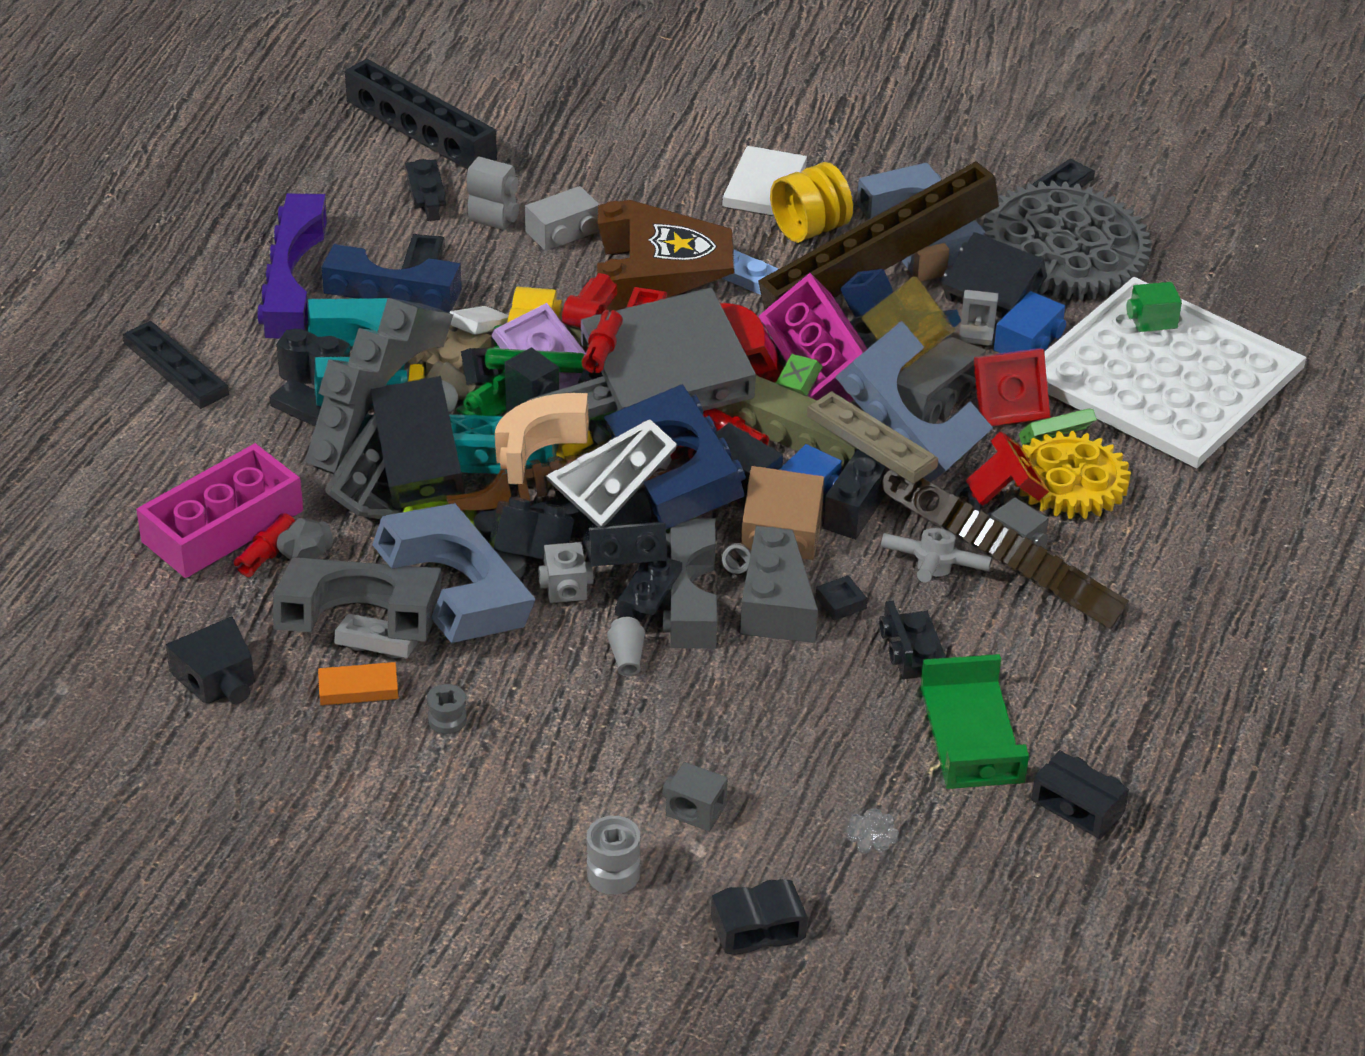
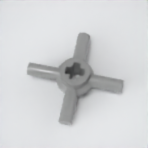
M942 528L924 530L921 541L887 533L883 534L881 541L882 548L913 554L918 558L917 567L919 570L917 578L921 582L930 581L932 576L948 575L952 563L988 572L992 564V557L958 550L954 546L955 535L949 530Z

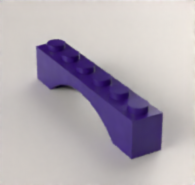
M287 193L284 206H279V225H275L274 229L275 244H271L270 248L271 264H267L266 267L267 284L262 286L263 304L258 306V324L264 325L265 338L280 339L286 330L302 329L307 331L308 329L307 291L297 283L292 276V272L300 258L311 247L324 240L327 226L325 194Z

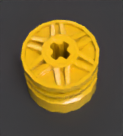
M822 162L804 169L801 173L794 172L775 180L771 186L770 202L773 215L783 234L791 241L799 243L813 238L822 232L837 229L848 224L852 218L853 201L851 191L840 170L832 163Z

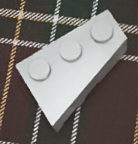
M649 419L594 451L577 458V460L561 469L546 475L547 480L595 525L604 527L644 482L676 450L677 444Z

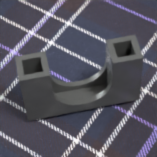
M292 557L273 594V629L312 632L320 614L326 609L347 603H367L388 609L389 639L426 641L434 622L431 617L441 593V568L402 566L391 569L388 564Z

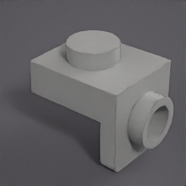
M965 290L959 340L973 345H992L998 293Z

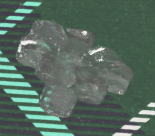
M871 808L865 811L864 817L859 814L851 816L846 836L849 841L857 842V850L859 852L867 854L871 851L872 845L879 852L888 850L889 844H895L898 841L899 831L893 828V816L890 814L882 816V812L879 809Z

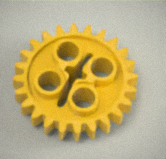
M1056 431V438L1044 434L1042 441L1032 438L1030 446L1022 445L1023 450L1043 480L1049 493L1040 501L1021 488L1019 495L1029 496L1028 504L1030 505L1040 502V511L1042 512L1052 508L1056 517L1063 511L1067 512L1069 519L1074 517V513H1080L1084 519H1087L1088 512L1092 511L1099 517L1101 516L1102 508L1111 512L1113 511L1114 503L1121 505L1123 496H1127L1131 472L1128 471L1129 463L1122 461L1123 453H1113V444L1103 447L1102 438L1090 441L1088 433L1084 434L1082 438H1077L1074 431L1070 432L1069 437H1064L1060 431Z

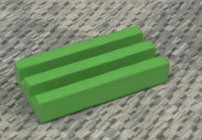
M1088 408L1032 422L1020 431L1019 437L1022 445H1027L1031 443L1032 438L1042 441L1044 434L1055 438L1056 431L1066 435L1070 434L1071 431L1085 430L1093 422L1097 421L1094 409Z

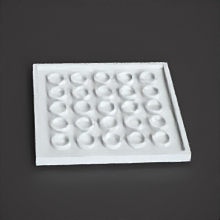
M1133 277L1045 351L1048 394L1079 410L1094 409L1098 420L1186 464L1198 468L1304 368L1306 357L1181 299L1182 306L1177 329L1138 332L1133 319L1128 318L1126 304L1127 300L1131 299L1133 285L1149 283Z

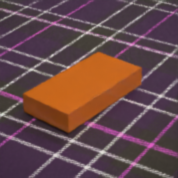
M396 662L318 668L320 706L399 699Z

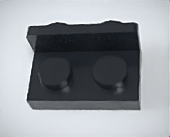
M893 600L885 602L884 616L879 617V629L881 637L888 639L890 661L892 665L898 666L903 680L922 677L923 660L946 658L929 612L927 610L899 614Z

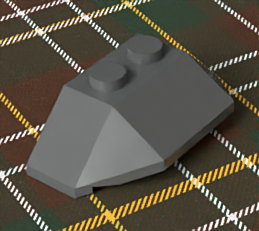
M374 413L350 446L325 491L357 516L381 519L382 516L400 513L402 508H393Z

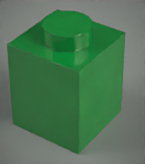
M1173 282L1133 285L1131 299H1128L1126 304L1127 315L1129 319H1133L1138 332L1177 329L1182 300Z

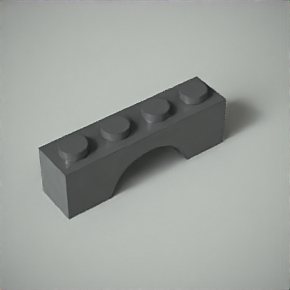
M692 518L671 527L670 533H666L667 555H670V559L682 562V571L663 600V606H670V610H663V633H670V648L716 649L717 595L703 591L692 583L698 576L715 570V519Z

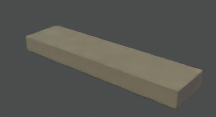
M832 391L807 407V417L913 484L938 467L939 458Z

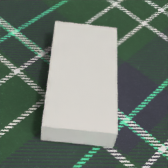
M487 306L450 311L451 314H454L451 325L474 335L493 332L495 326L506 324L509 316Z

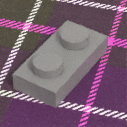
M349 613L335 629L334 644L348 646V648L355 651L369 650L384 653L390 658H408L419 643V641L389 639L388 621Z

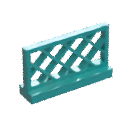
M449 414L461 472L498 474L501 466L496 461L495 429L502 416ZM559 444L544 446L534 451L528 457L526 465L530 464L529 460L539 459L541 463L547 462V458L555 457Z

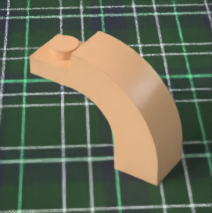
M562 393L535 398L516 406L502 417L495 429L496 461L500 463L501 469H507L508 484H523L526 461L534 451L552 444L587 443L589 428L588 393Z

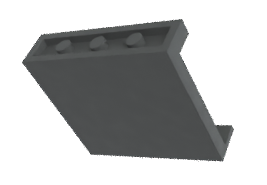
M712 288L693 291L616 311L622 316L623 323L616 335L617 344L615 349L608 354L601 372L615 400L617 411L681 384L684 385L690 396L696 395L703 411L754 398L756 373ZM601 314L581 319L582 346L589 345V335L597 328Z

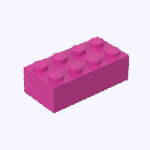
M809 273L763 311L759 318L786 361L789 360L791 354L817 360L823 366L808 393L810 398L819 400L832 391L848 402H852L854 400L852 396L846 392L835 377L865 352L867 347L832 294Z
M254 443L136 508L141 542L186 579L252 541L258 532L265 531L281 513H286L293 517L302 512L303 500L300 477Z

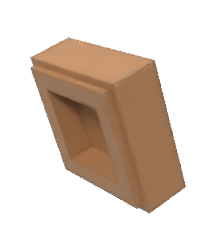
M945 243L928 246L915 253L913 277L917 282L944 275L948 269L950 250Z

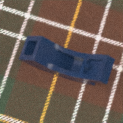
M884 269L857 272L841 288L843 296L855 317H878L881 324L887 326L888 332L899 322L903 321L924 346L919 353L924 352L933 342H939L950 337L951 331L961 322L957 309L920 312L904 304L893 291Z

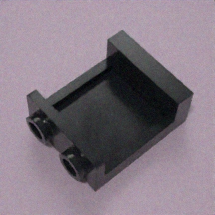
M973 232L968 242H964L961 245L958 258L952 268H948L942 277V286L946 299L952 302L956 296L964 298L965 290L998 293L996 311L1002 313V317H1004L1030 291L1034 293L1039 291L1047 278L1044 258Z

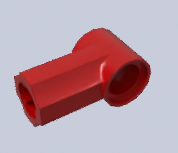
M598 273L596 277L590 278L578 296L570 295L567 298L562 311L563 324L581 329V319L600 315L607 309L617 295V284L611 280L609 275Z

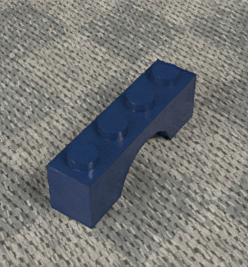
M333 244L321 267L324 294L356 299L393 298L425 304L450 313L462 290L461 263L428 258L423 263L412 268L387 269L371 262L364 248Z

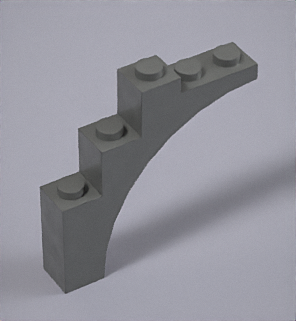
M388 298L378 331L358 329L349 362L328 360L319 394L324 395V399L305 462L335 473L373 404L371 389L384 387L403 364L418 353L430 348L444 347L454 314L425 304Z

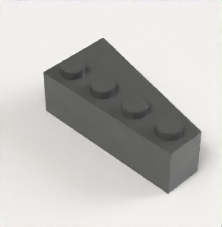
M948 337L939 345H935L931 351L924 356H920L916 362L909 367H905L898 374L897 389L905 407L922 421L936 424L938 419L945 421L950 416L955 403L960 404L976 385L974 357L985 356L986 350L953 337Z

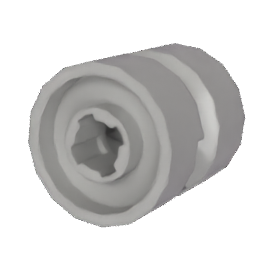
M606 816L597 819L587 830V879L593 888L605 894L618 895L628 892L636 886L640 879V830L634 822L622 816Z

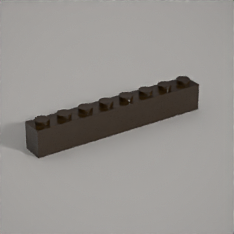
M975 161L758 280L764 310L809 273L835 298L842 294L841 288L857 272L878 269L886 270L999 207L995 175Z

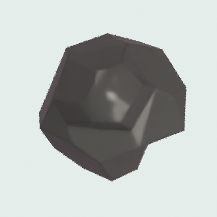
M298 518L288 530L282 532L277 538V548L290 560L292 557L316 559L325 551L330 550L333 545V535L326 522H316L315 520Z

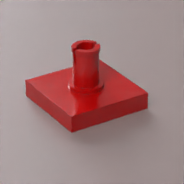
M1038 348L974 357L978 410L991 426L1050 418L1044 349Z

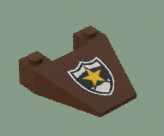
M633 200L610 201L606 204L598 205V227L605 254L630 251V258L610 259L606 262L597 263V275L598 273L609 275L611 280L617 284V295L606 309L609 312L625 309L634 287L667 292V298L735 273L733 232L731 228Z

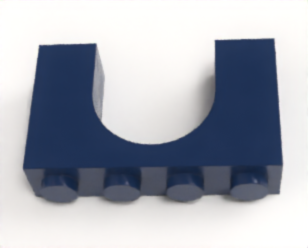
M683 384L604 417L610 440L650 419L677 446H685L697 451L686 464L644 482L650 508L659 522H665L666 529L744 497L741 481L745 480L746 477L740 462L737 459L731 460V452L727 442L723 437L717 438V431L711 417L703 416V408L696 395L690 396Z

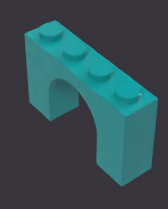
M388 298L308 299V332L313 333L317 337L334 336L353 346L359 328L378 331ZM315 357L314 387L317 406H322L324 395L319 394L328 360L349 362L350 357ZM404 364L389 379L385 386L408 382L407 370H404Z

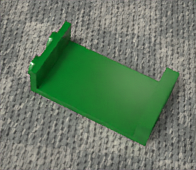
M1000 654L923 660L921 691L947 789L1025 783L1029 753L1026 744L1016 745L998 682L1001 666Z

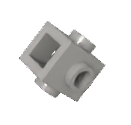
M582 543L544 545L545 566H539L540 588H547L549 602L587 600V584H593V568L590 562H585Z

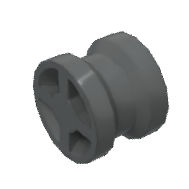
M442 684L435 686L427 694L428 724L434 731L442 734H451L458 732L465 726L467 722L465 710L466 695L460 687L452 684Z

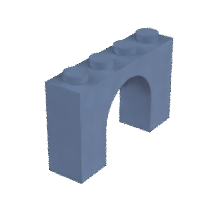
M928 163L859 178L857 205L866 217L871 219L942 179ZM974 220L929 246L945 243L950 249L948 266H952L958 258L961 245L964 242H968L973 232L985 236V230ZM915 253L902 260L912 275Z
M901 321L850 363L835 378L864 412L939 458L938 467L923 477L927 481L932 482L949 469L993 427L971 401L953 414L947 421L940 424L922 421L905 407L897 389L898 373L924 346Z
M455 503L382 516L372 545L391 569L425 562H436L454 567L472 580L473 583L442 589L432 614V620L451 643L525 627L536 599Z

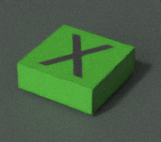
M791 354L776 384L807 396L823 366L817 360Z

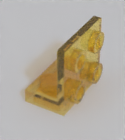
M912 277L862 317L877 340L899 322L903 321L924 346L900 371L910 366L920 356H923L956 330L917 277Z

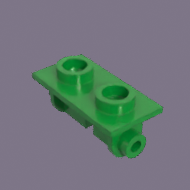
M505 370L493 379V385L488 382L474 392H469L466 395L464 404L457 408V412L462 415L499 416L505 412Z

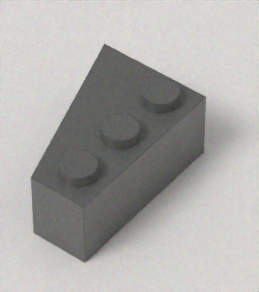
M756 526L742 597L740 634L815 643L818 609L793 530Z

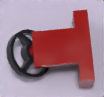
M1000 431L990 440L997 453L966 479L968 484L959 488L955 496L958 498L962 495L967 497L969 504L974 506L979 512L990 504V500L1000 498L999 506L995 510L986 513L991 517L993 512L1005 505L1002 489L1013 480H1015L1019 488L1038 501L1047 495L1049 490L1022 446Z

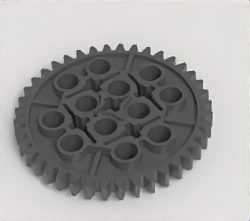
M1040 181L1037 188L1027 183L1026 190L1016 186L1015 192L1007 190L1006 196H998L999 207L988 212L983 222L986 237L1044 258L1047 278L1039 291L1043 294L1047 290H1051L1053 297H1056L1059 292L1063 293L1066 299H1070L1071 294H1076L1079 300H1083L1084 294H1088L1092 299L1096 298L1097 293L1103 297H1108L1109 291L1115 293L1131 278H1142L1143 272L1147 269L1152 251V241L1149 240L1150 233L1146 232L1147 226L1140 224L1141 217L1133 216V209L1124 210L1126 204L1124 202L1115 204L1114 196L1104 198V191L1094 194L1092 193V187L1081 190L1080 184L1070 188L1067 182H1063L1062 187H1060L1054 181H1051L1050 186H1046Z

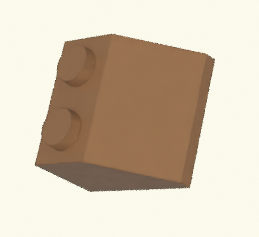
M752 466L742 522L741 544L747 546L751 551L756 526L791 529L794 532L801 558L813 560L821 531L824 476Z

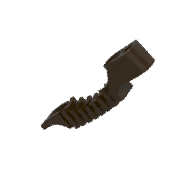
M891 469L885 474L883 488L898 504L944 530H949L962 541L965 540L976 549L978 547L988 556L992 554V557L1003 565L1007 563V566L1018 574L1022 572V575L1034 584L1037 581L1043 590L1048 593L1053 591L1058 599L1110 630L1128 604L1129 600L1089 577L1075 566H1069L1062 558L1057 555L1053 556L1042 546L1037 547L1032 540L1027 537L1022 538L1015 530L1008 529L1003 523L996 519L993 520L981 510L979 512L967 502L964 504L957 496L947 493L926 479L921 478L913 484ZM899 484H908L906 490L898 489ZM932 497H939L938 507L935 510L926 511L927 501Z

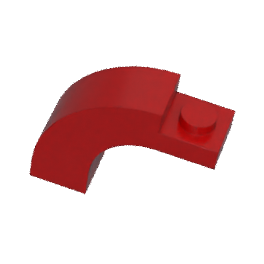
M720 303L756 375L777 369L775 346L759 317L744 306Z

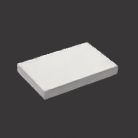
M747 146L724 193L722 206L774 216L770 202V190L773 182L794 172L801 173L807 165V156Z

